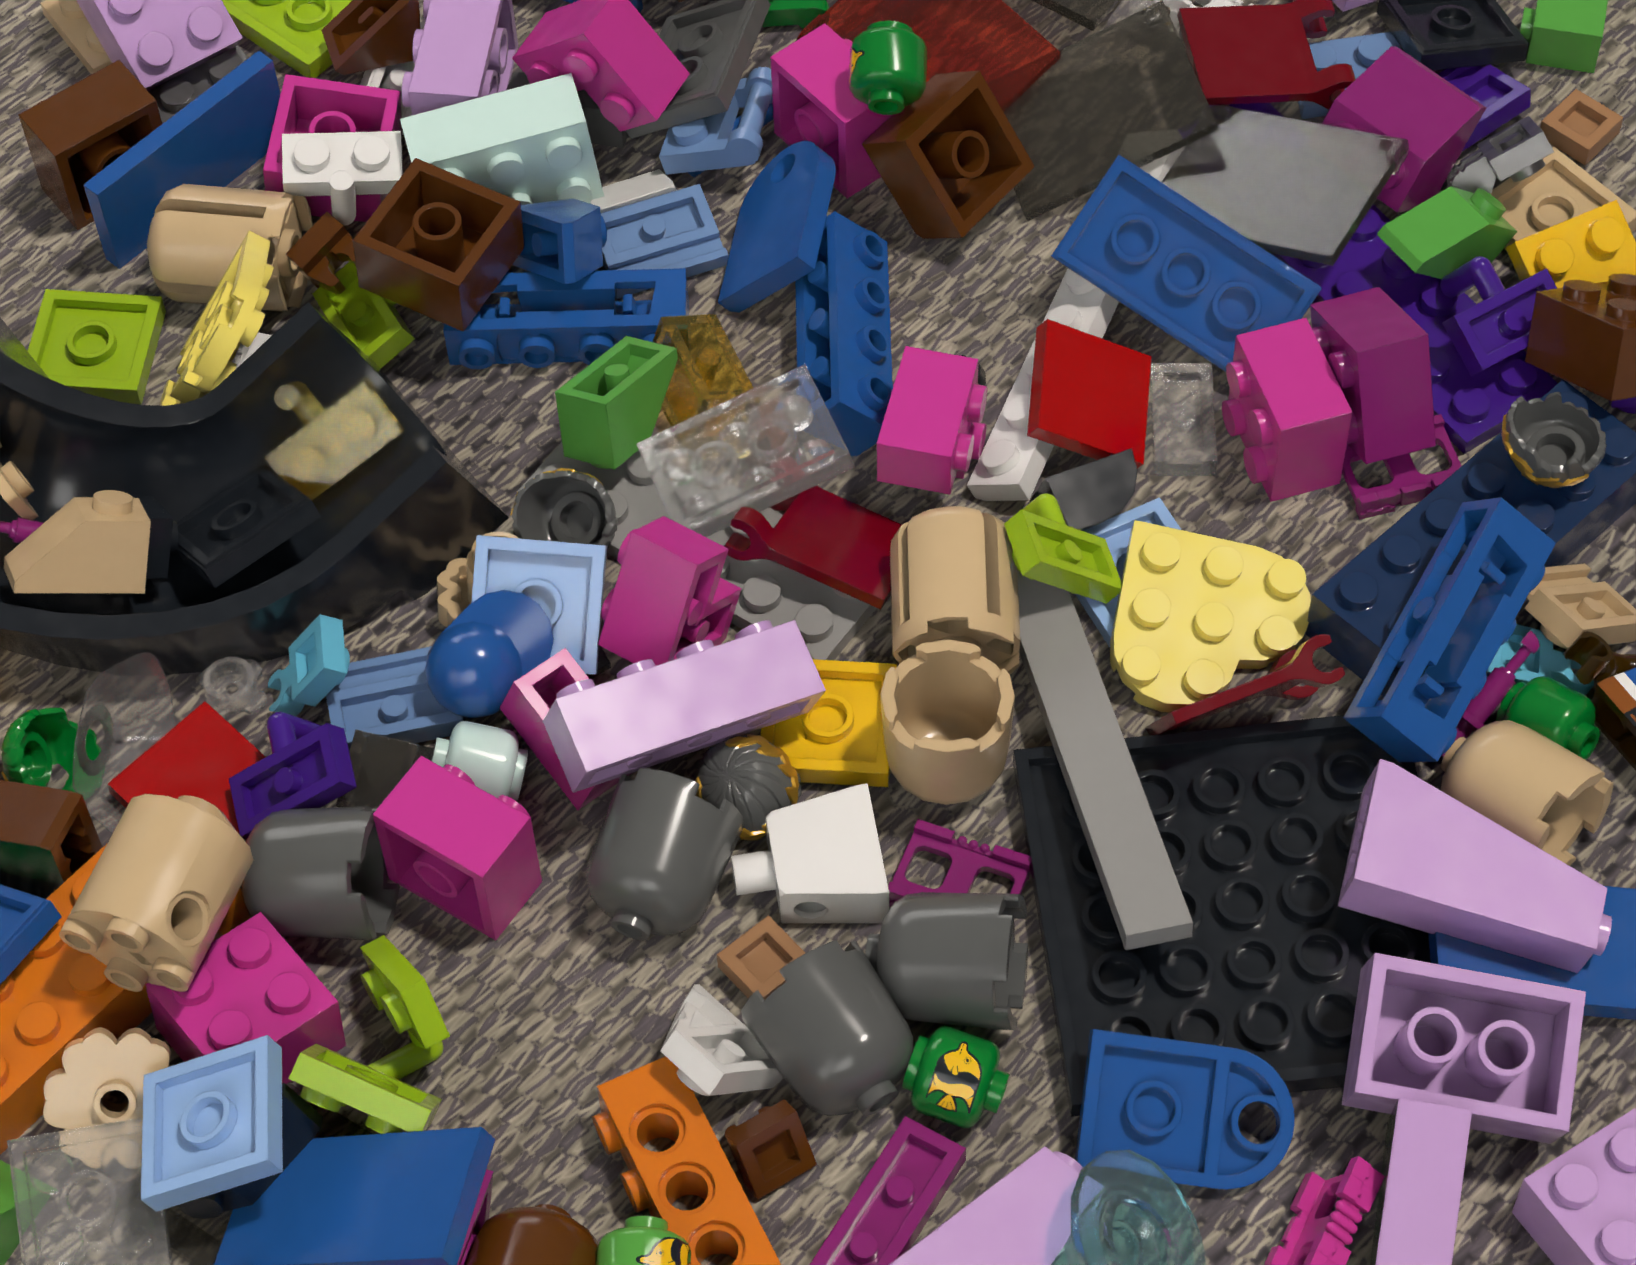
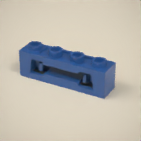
M686 268L594 271L578 282L563 284L533 272L506 273L492 293L517 292L520 304H510L509 298L500 297L499 304H484L464 332L444 324L443 329L449 364L463 365L477 370L488 368L492 364L523 363L532 368H543L553 362H583L590 365L625 336L677 348L678 359H689V296ZM615 289H654L652 300L635 301L633 294H625L623 301H615Z
M1502 497L1462 502L1343 718L1398 762H1438L1440 756L1454 743L1457 736L1456 727L1470 701L1483 689L1487 680L1486 671L1499 647L1513 634L1516 627L1515 618L1529 592L1541 582L1545 574L1544 564L1556 542ZM1463 544H1465L1467 549L1453 574L1446 575ZM1395 667L1400 668L1384 699L1378 700Z

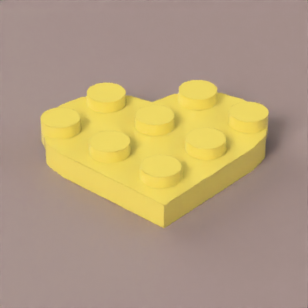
M250 230L247 232L180 352V355L183 357L177 369V373L181 376L176 383L171 380L166 382L160 399V406L187 403L201 398L215 389L235 370L236 364L232 360L240 344L246 347L251 345L265 318V313L261 312L270 291L265 287L274 269L273 266L267 264L271 241Z
M1134 520L1130 531L1121 580L1122 588L1118 596L1110 639V663L1113 672L1117 670L1122 682L1135 693L1133 699L1138 704L1160 712H1172L1225 691L1236 669H1261L1267 667L1269 663L1276 661L1283 654L1295 650L1300 645L1309 624L1307 620L1311 598L1305 584V570L1298 562L1284 559L1280 555L1257 546Z

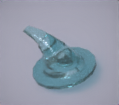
M1132 1150L1106 1151L1097 1155L1080 1170L1071 1195V1234L1051 1265H1206V1258L1196 1218L1179 1187L1154 1161Z

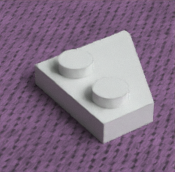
M694 984L681 1003L660 1051L679 1068L677 1070L679 1079L691 1090L704 1096L775 1087L783 1077L748 1027L700 984Z

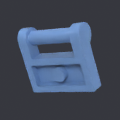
M758 67L749 73L748 78L740 79L728 111L668 128L659 155L665 174L752 165L758 161L763 147L760 133L769 104L773 103L771 69ZM739 108H744L738 128L732 131Z

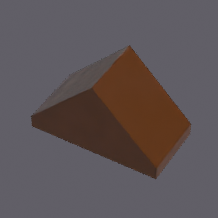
M352 0L321 30L335 71L342 75L413 61L414 33L416 29H420L418 0Z

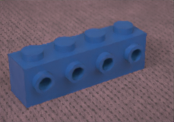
M834 211L826 217L815 270L795 281L798 431L846 456H858L877 443L893 389L887 241L880 238L876 233L861 227Z

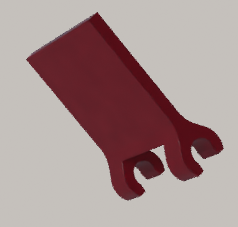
M1296 0L1286 4L1179 8L1177 18L1201 105L1309 101L1330 109L1334 100L1356 80L1352 65L1335 64L1318 72L1316 70L1307 38L1313 39L1326 36L1328 31L1323 17L1334 16L1335 9L1332 0Z
M779 458L770 469L769 476L782 481L787 489L778 484L771 483L762 495L761 501L774 510L787 511L773 528L759 511L750 507H741L732 518L730 525L744 531L749 538L734 532L724 545V547L729 549L727 555L740 561L756 559L774 561L881 610L891 596V540L902 524L822 489L809 478L797 462L788 458Z
M1316 635L1302 643L1298 649L1291 650L1280 656L1273 663L1267 675L1174 710L1145 728L1149 735L1165 734L1263 696L1302 700L1314 694L1319 688L1330 686L1339 681L1345 675L1343 667L1335 668L1329 672H1322L1314 666L1312 660L1314 651L1332 643L1330 635ZM1299 683L1305 684L1304 686H1296Z

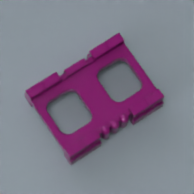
M1441 414L1434 416L1436 444L1441 446L1450 465L1448 470L1421 474L1417 471L1410 454L1407 453L1383 460L1392 479L1391 483L1372 488H1363L1358 484L1350 466L1352 462L1362 459L1347 444L1342 474L1356 504L1355 510L1359 520L1394 512L1395 505L1400 504V506L1420 502L1462 466L1444 428L1445 421Z
M917 819L913 835L893 880L888 884L889 907L891 908L895 901L907 894L920 892L970 893L976 876L981 872H990L1010 879L1014 883L1010 894L1021 895L1026 880L1031 875V858L1029 855L995 845L993 851H990L988 844L984 843L978 847L976 840H971L967 843V838L964 836H960L957 840L955 838V831ZM927 851L951 861L948 873L939 888H927L906 879V873L917 852Z

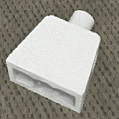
M868 783L855 785L771 811L765 816L768 850L731 856L736 895L776 890L781 923H882L886 913L889 911V889Z

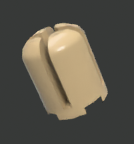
M182 184L166 191L155 209L147 239L149 266L155 283L164 296L174 301L207 305L247 232L250 230L271 241L267 264L273 266L274 269L265 287L270 291L262 310L282 312L287 310V307L299 308L308 279L302 275L287 257L286 253L302 237V231H308L313 226L308 202L304 196H295L286 192Z
M946 506L924 511L901 525L891 540L892 655L899 664L915 655L916 646L922 643L950 639L979 646L981 648V656L995 663L1000 670L1001 668L1006 669L1010 675L1019 667L1018 573L1012 559L1013 548L1004 526L1005 522L994 515L981 513L980 510L974 508Z

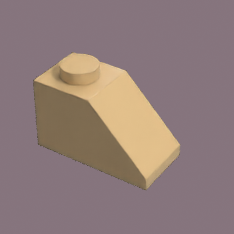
M103 490L94 493L93 497H74L4 557V571L14 593L145 594L151 521L139 498H133L125 492Z

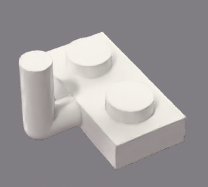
M401 131L282 134L284 192L295 196H331L332 216L344 226L351 224L356 217V195L388 194L403 175Z

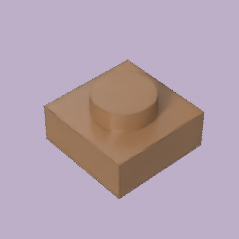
M1575 89L1541 121L1540 128L1551 145L1583 165H1587L1620 133L1623 117Z
M768 915L717 954L718 968L748 999L757 990L766 999L786 982L780 973V969L805 954V952Z

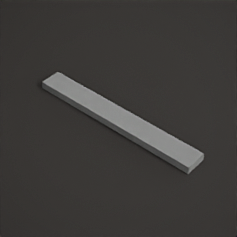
M1017 569L1020 620L1019 653L1125 950L1190 938L1192 937L1193 930L1191 915L1069 591L1022 576L1021 572Z

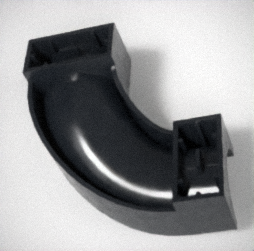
M309 302L215 389L205 396L187 403L166 406L119 402L94 396L49 379L0 317V443L2 445L0 448V463L4 466L11 460L33 487L34 492L27 496L26 499L38 514L34 521L46 522L74 497H93L94 493L98 491L116 490L128 493L131 496H153L178 522L260 466H267L308 496L321 515V518L216 588L210 585L176 555L170 556L168 578L146 579L145 594L14 593L4 571V557L18 546L19 543L12 542L8 534L0 532V647L5 650L60 666L108 674L172 675L207 672L269 661L289 655L288 648L319 614L343 620L344 631L365 619L401 590L412 599L417 600L437 585V576L446 570L450 561L467 557L468 553L472 550L477 535L494 532L509 518L377 364ZM0 495V521L11 523L12 520H17L18 517L22 518Z

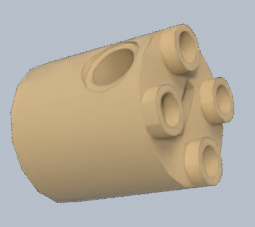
M153 794L133 797L65 921L59 936L70 947L84 953H89L107 965L104 975L109 981L121 988L139 992L147 982L153 985L165 986L175 991L185 992L188 990L254 861L251 849L223 812L201 798L184 795L175 799L169 796Z

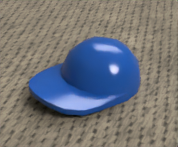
M501 590L484 594L464 609L438 636L428 651L425 673L429 690L441 706L455 715L473 719L494 715L500 711V706L513 682L550 658L554 641L550 619L540 604L524 593Z

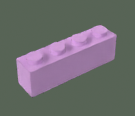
M769 620L760 621L736 633L734 636L735 640L714 646L712 640L699 641L679 651L676 654L677 659L657 666H655L652 659L642 660L620 670L615 680L595 686L592 679H585L561 689L556 694L557 699H555L543 723L572 792L574 793L620 777L622 774L627 775L636 772L639 768H647L709 747L731 737L741 736L808 713L826 689L796 621L793 620L775 627L772 626Z

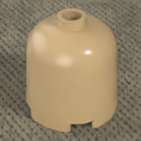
M950 639L922 643L916 646L915 655L902 661L896 669L895 667H890L886 672L880 694L884 746L891 773L903 789L923 801L944 805L968 802L989 791L1005 768L1010 746L1015 694L1011 677L1007 670L1004 668L1000 670L995 663L981 656V648L979 646Z
M1510 720L1492 722L1476 730L1468 738H1458L1446 751L1441 763V769L1445 771L1441 784L1442 792L1569 866L1577 857L1567 852V850L1577 839L1583 827L1593 834L1597 831L1610 804L1613 791V782L1604 777L1605 772L1600 770L1599 767L1535 730Z

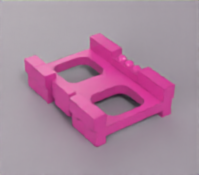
M1360 1156L1351 1158L1344 1174L1324 1180L1315 1172L1305 1174L1290 1207V1210L1296 1213L1297 1216L1291 1218L1281 1242L1284 1243V1246L1272 1247L1264 1265H1346L1351 1251L1344 1247V1245L1352 1243L1353 1238L1350 1234H1355L1358 1230L1357 1225L1354 1223L1362 1221L1360 1213L1365 1214L1370 1211L1385 1176L1371 1167V1164ZM1334 1204H1335V1208H1336V1209H1335V1211H1333V1212L1330 1214V1212H1331V1210H1332V1208H1333V1206H1334Z

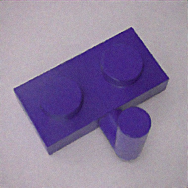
M1478 256L1441 279L1440 289L1449 298H1456L1476 286L1483 299L1482 302L1442 322L1471 377L1527 348L1536 291L1557 289L1547 268L1505 289L1490 260L1486 257Z
M275 712L268 718L267 730L272 754L229 778L239 834L242 838L248 839L254 826L272 812L286 809L321 808L357 788L344 728L329 723L319 725L285 712Z

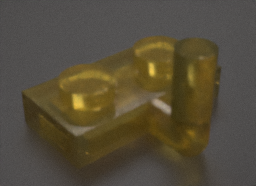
M367 380L326 411L304 383L293 381L280 386L274 394V400L276 405L283 410L293 409L305 427L264 458L280 477L311 500H314L405 430Z

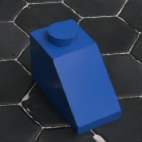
M574 198L521 205L524 249L513 263L514 266L563 284L576 283L603 266L602 248L607 241V229L605 221L601 216L600 206Z

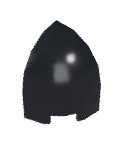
M1132 448L1046 477L1028 503L1037 496L1048 493L1057 499L1067 526L1083 531L1099 525L1122 511L1135 492L1138 470Z

